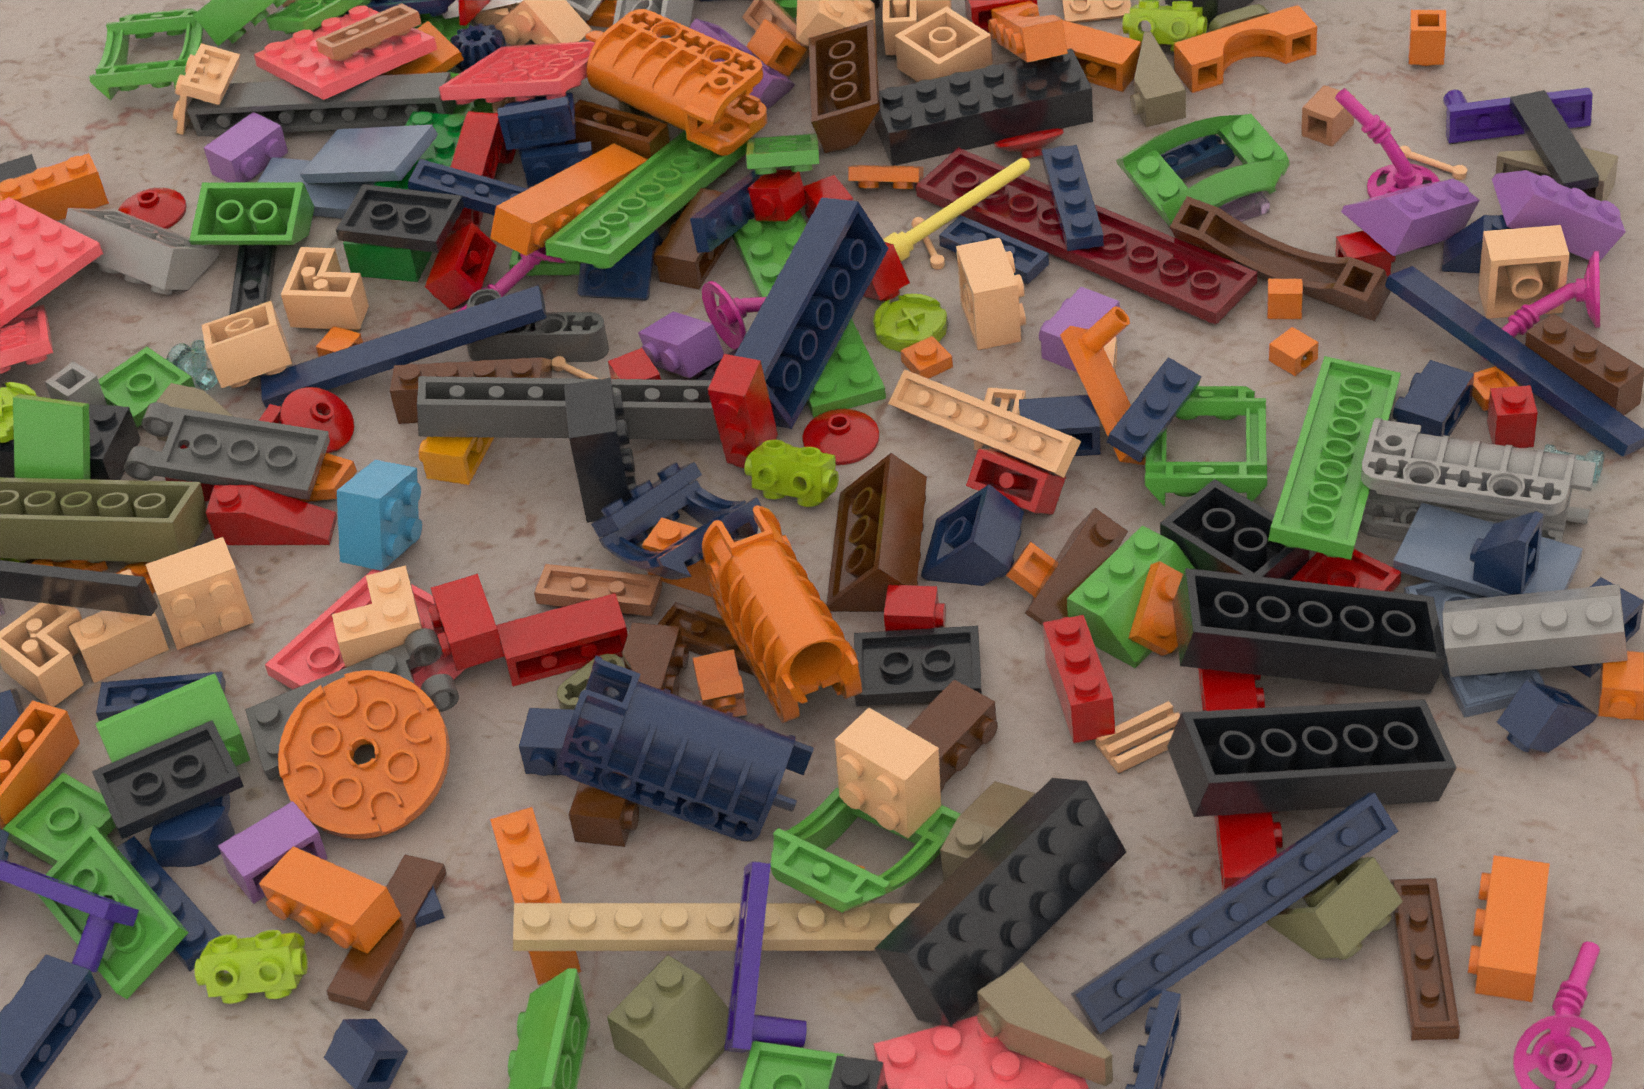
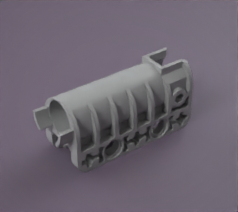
M1375 418L1362 461L1361 481L1370 489L1360 530L1368 536L1403 542L1410 528L1408 522L1414 519L1421 503H1426L1492 523L1503 522L1537 511L1544 514L1541 537L1562 542L1567 521L1583 524L1588 522L1589 509L1569 507L1572 488L1591 491L1596 462L1576 460V454L1565 455L1545 452L1543 449L1531 450L1513 447V445L1508 444L1503 446L1483 443L1481 440L1469 441L1450 438V436L1446 435L1441 437L1421 434V425ZM1375 516L1382 517L1380 520L1375 519V521H1372ZM1395 518H1399L1400 523L1395 522Z

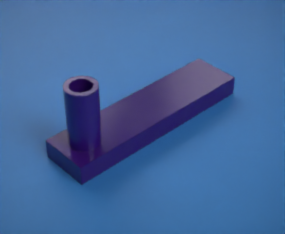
M1589 87L1547 92L1569 128L1591 126L1593 93ZM1455 89L1447 92L1443 98V103L1446 107V138L1449 143L1526 134L1509 107L1510 97L1467 102L1464 94L1460 90Z
M0 859V880L89 914L72 964L97 973L115 922L134 926L139 912L138 909L22 865Z
M752 861L744 867L724 1051L747 1052L751 1050L753 1041L803 1048L806 1040L807 1023L804 1020L755 1015L770 863Z

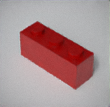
M724 354L707 390L726 462L739 468H744L748 455L763 442L776 440L778 432L761 360Z
M615 593L496 625L513 687L580 669L593 660L596 655L614 654L621 658L623 657L622 652L628 637L626 624Z
M1084 615L1043 622L1045 659L1073 743L1095 740L1097 737L1115 734L1113 696Z

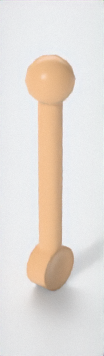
M1403 145L1400 147L1407 159L1410 158L1452 173L1453 178L1458 180L1465 179L1467 176V168L1463 165L1451 166L1412 152L1408 146Z
M922 217L914 218L911 223L912 228L925 220ZM929 236L922 240L931 256L930 265L933 269H942L945 266V259L942 255L937 254Z
M562 356L552 359L551 365L554 371L560 372L564 370L581 379H599L567 364Z

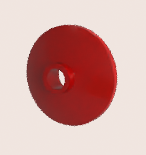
M1063 128L1028 133L997 141L994 145L998 149L1021 152L1022 158L1037 157L1042 155V147L1058 139L1064 133Z
M150 188L130 196L121 204L118 211L168 229L182 219L187 205L183 195L176 190L170 188Z
M315 387L295 390L286 397L281 406V424L329 432L330 442L326 453L340 450L349 442L353 435L354 419L350 409L342 399L327 390Z
M853 409L831 410L816 416L807 424L802 436L803 446L815 447L820 449L822 453L836 455V465H848L866 458L875 450L879 442V429L876 422L869 415Z

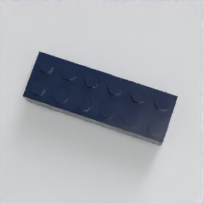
M823 197L820 199L734 355L761 360L776 427L793 428L889 249L858 201Z

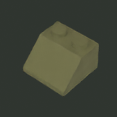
M1374 857L1359 858L1266 923L1317 959L1339 958V960H1345L1355 955L1362 948L1363 944L1361 941L1368 934L1381 929L1392 919L1390 913L1403 900Z
M667 955L607 1016L614 1048L675 1089H689L724 1052L729 1008L703 976Z

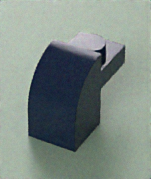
M229 793L153 826L149 842L161 867L197 866L207 863L221 854L218 846L235 835L228 815L230 811Z

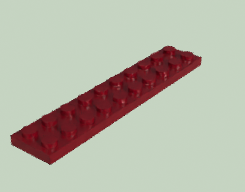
M958 147L916 185V195L921 199L945 208L1006 167ZM1023 174L961 214L966 218L1215 325L1257 284V271L1096 204L1095 208L1103 231L1104 246L1067 251L1049 185Z

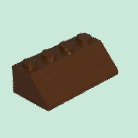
M874 20L809 38L811 123L824 153L844 150L850 146L857 145L880 109L876 26Z
M540 357L394 365L390 395L398 424L418 423L417 397L419 376L551 378L552 360Z
M892 453L840 492L826 603L832 612H884L888 585L918 586L917 578L919 561L921 559V535L924 529L923 514L926 502L927 476Z

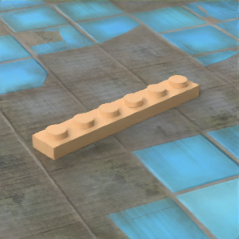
M905 369L888 403L899 410L1063 478L1081 441L1070 435Z

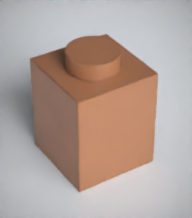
M1324 85L1302 107L1301 136L1333 147L1354 125V117L1335 99L1340 90Z

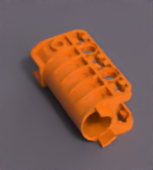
M637 9L629 12L605 32L591 31L585 34L587 40L595 43L587 62V79L590 86L596 91L605 93L618 101L631 105L635 109L644 111L659 120L685 130L687 140L709 149L718 155L726 156L736 151L767 124L766 106L761 102V99L750 95L753 87L763 79L762 62L757 57L646 9ZM664 35L671 36L670 38H660ZM719 58L725 60L723 62H713Z
M756 505L753 508V514L757 525L762 531L761 533L734 542L724 524L716 520L712 522L703 537L702 553L715 606L782 723H785L800 716L798 702L802 704L808 702L805 695L817 691L819 686L825 688L831 685L837 696L842 695L845 699L862 693V684L858 666L859 662L853 647L845 640L842 629L833 620L829 608L820 599L818 590L808 579L803 566L797 561L786 535H782L778 519L769 509Z

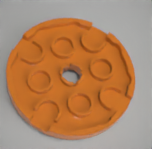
M363 670L344 674L345 677L333 681L324 687L320 685L312 690L297 705L289 717L281 736L278 753L279 773L290 801H293L309 821L319 829L332 835L351 839H368L387 835L403 828L420 816L437 796L447 774L450 757V743L445 722L439 710L426 693L414 683L396 674L376 670ZM365 744L374 746L375 758L359 765L354 762V753L357 748Z

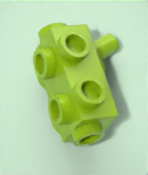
M1139 0V5L1136 4L1131 7L1130 13H1125L1123 17V33L1129 34L1130 39L1141 41L1142 45L1145 33L1142 30V21L1146 20L1151 24L1150 31L1157 43L1170 44L1171 51H1174V43L1207 33V18L1202 15V7H1193V2L1173 1L1172 6H1159V0Z
M767 440L753 450L745 461V474L751 477L752 488L763 490V496L768 499H781L785 496L796 497L797 503L801 506L814 507L836 491L839 482V474L836 471V455L822 453L820 449L815 447L798 448L781 440Z
M278 930L263 931L254 937L237 939L235 935L216 937L208 942L200 955V959H197L195 962L196 982L199 986L206 985L208 998L221 996L222 1002L227 1004L245 1000L249 996L248 993L265 992V996L268 999L286 997L292 993V989L297 988L302 976L307 973L308 960L304 949L305 940L296 932L281 934Z

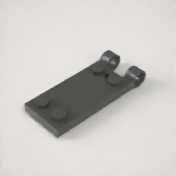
M155 402L148 405L142 420V427L154 436H168L163 451H154L144 446H135L129 452L124 470L129 476L142 481H148L154 476L211 485H254L288 497L309 500L330 442L329 432L170 407L164 403ZM185 445L187 448L181 449L180 446Z
M427 628L416 630L407 636L403 645L245 709L263 770L269 781L280 777L278 753L285 725L297 705L312 690L320 685L324 687L333 681L345 677L344 674L363 670H376L396 674L415 684L411 670L419 666L431 665L442 655V649L435 631ZM433 675L426 679L421 686V689L432 700L439 712L451 709L459 700L457 688L450 675Z

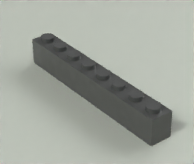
M450 72L377 76L325 100L287 81L230 83L220 105L192 98L187 111L198 136L222 135L252 112L281 125L283 132L405 126L413 111L453 114L457 104L455 100H441L439 87L452 79Z
M419 376L417 397L418 436L569 438L564 385L598 379ZM611 379L613 392H621L625 416H619L618 418L627 421L630 439L721 440L707 390L712 380Z

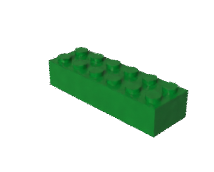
M413 111L405 126L433 125L438 133L437 137L401 181H376L374 186L408 189V181L420 159L451 167L466 115ZM343 242L350 272L360 273L361 277L418 282L433 253Z

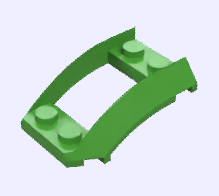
M191 8L129 14L119 18L120 22L107 23L104 53L99 65L95 69L96 74L89 76L90 83L110 101L118 90H135L139 88V85L151 84L153 88L170 86L174 82L176 89L179 76L186 75L185 69L189 56H195L202 43L203 27L193 16L197 11ZM156 32H166L169 36L186 33L184 46L178 60L126 65L130 35H135L137 39H144L154 36Z
M1252 114L1211 117L1173 128L1155 136L1116 160L1117 165L1169 227L1187 196L1215 207H1220L1252 193L1267 191L1271 194L1276 191L1275 186L1281 174L1284 176L1290 165L1285 151ZM1218 134L1243 165L1218 172L1188 188L1161 155L1188 141Z
M1198 386L1175 417L1182 420H1191L1198 416H1215L1218 419L1230 420L1237 416H1246V462H1167L1166 428L1146 455L1145 486L1164 507L1166 493H1174L1181 497L1194 496L1214 479L1237 493H1246V498L1253 501L1267 487L1266 398H1255V391L1247 386Z
M836 787L823 803L800 823L786 831L780 828L776 829L773 833L774 843L771 854V872L777 881L843 913L869 904L902 887L918 876L941 853L940 849L961 814L941 805L909 838H906L894 830L885 829L876 819L863 811L849 807L839 798V788ZM858 817L916 844L900 861L879 876L826 851Z

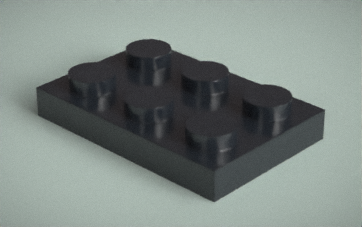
M363 184L336 228L339 241L439 253L464 209L463 198L460 195Z
M978 625L854 633V651L859 662L858 666L862 684V693L855 695L856 707L932 702L953 680L982 694Z
M213 720L92 771L121 839L244 787Z

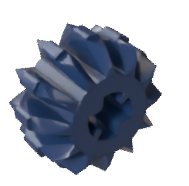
M480 23L478 26L469 24L467 29H458L457 35L451 37V43L461 52L464 58L462 62L455 66L460 68L462 72L500 47L506 46L502 31L496 30L495 25L485 27L483 23Z

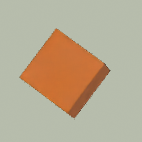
M1268 279L1267 319H1302V279Z
M333 326L315 347L318 357L361 344L363 340L360 333Z
M1291 327L1269 344V361L1296 376L1318 359L1319 342Z

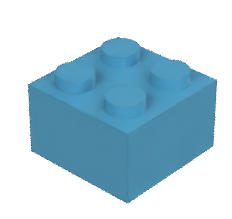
M374 460L337 490L340 562L383 571L420 538L422 521L419 519L418 502L421 496V486L418 483L416 467Z

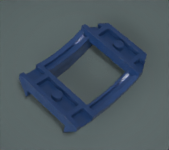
M695 480L620 530L603 536L599 541L605 549L632 566L666 579L688 578L692 576L686 567L703 559L702 541L712 522L716 520L721 521L733 540L753 536L758 532L753 508L756 505L761 506V503L757 497L747 503L745 500L729 501L719 498L703 489L699 482ZM679 509H682L702 524L701 527L662 551H649L635 545L648 537L649 534L646 530L657 524L661 517L672 521L680 517Z

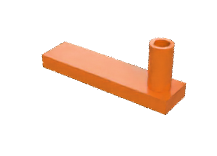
M1117 306L1110 309L1089 329L1069 326L1060 334L1107 436H1109V433L1131 406L1103 348L1130 324V319L1126 312ZM1113 447L1120 462L1146 464V456L1140 463Z

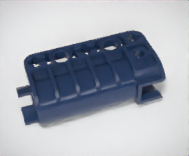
M598 655L595 656L586 689L579 696L558 758V768L566 777L740 841L757 839L772 805L793 812L797 800L778 794L777 791L785 769L801 775L805 774L814 747L795 741L796 736L789 734V736L780 734L764 728V724L758 723L756 725L734 717L731 712L723 713L701 705V701L696 700L693 702L671 694V690L666 688L663 691L639 682L640 673L602 660L603 657ZM614 772L621 773V774H623V775H625V776H627V777H624V776H622V775L616 774V773H614ZM696 802L703 803V804H705V805H707V806H709V807H706V806H704V805L698 804V803H696Z

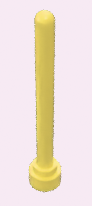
M1026 158L1018 159L906 233L902 231L898 234L893 232L883 239L884 242L894 244L902 262L910 256L909 252L914 249L913 245L1028 171L1030 168L1029 160Z

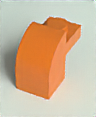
M734 649L694 657L693 667L702 705L723 713L731 712L734 717L748 715L744 700L741 675L739 676Z

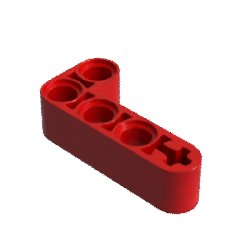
M469 111L466 114L451 163L452 168L494 179L498 163H512L516 149H506L498 113ZM464 207L451 231H458L471 222L480 228L484 213Z

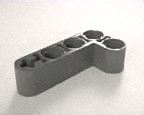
M481 289L470 296L466 309L500 298L501 295L494 289ZM546 312V319L467 344L466 346L469 357L474 361L540 357L552 360L557 356H562L566 362H593L603 359L608 354L609 345L604 319L601 315L594 312Z

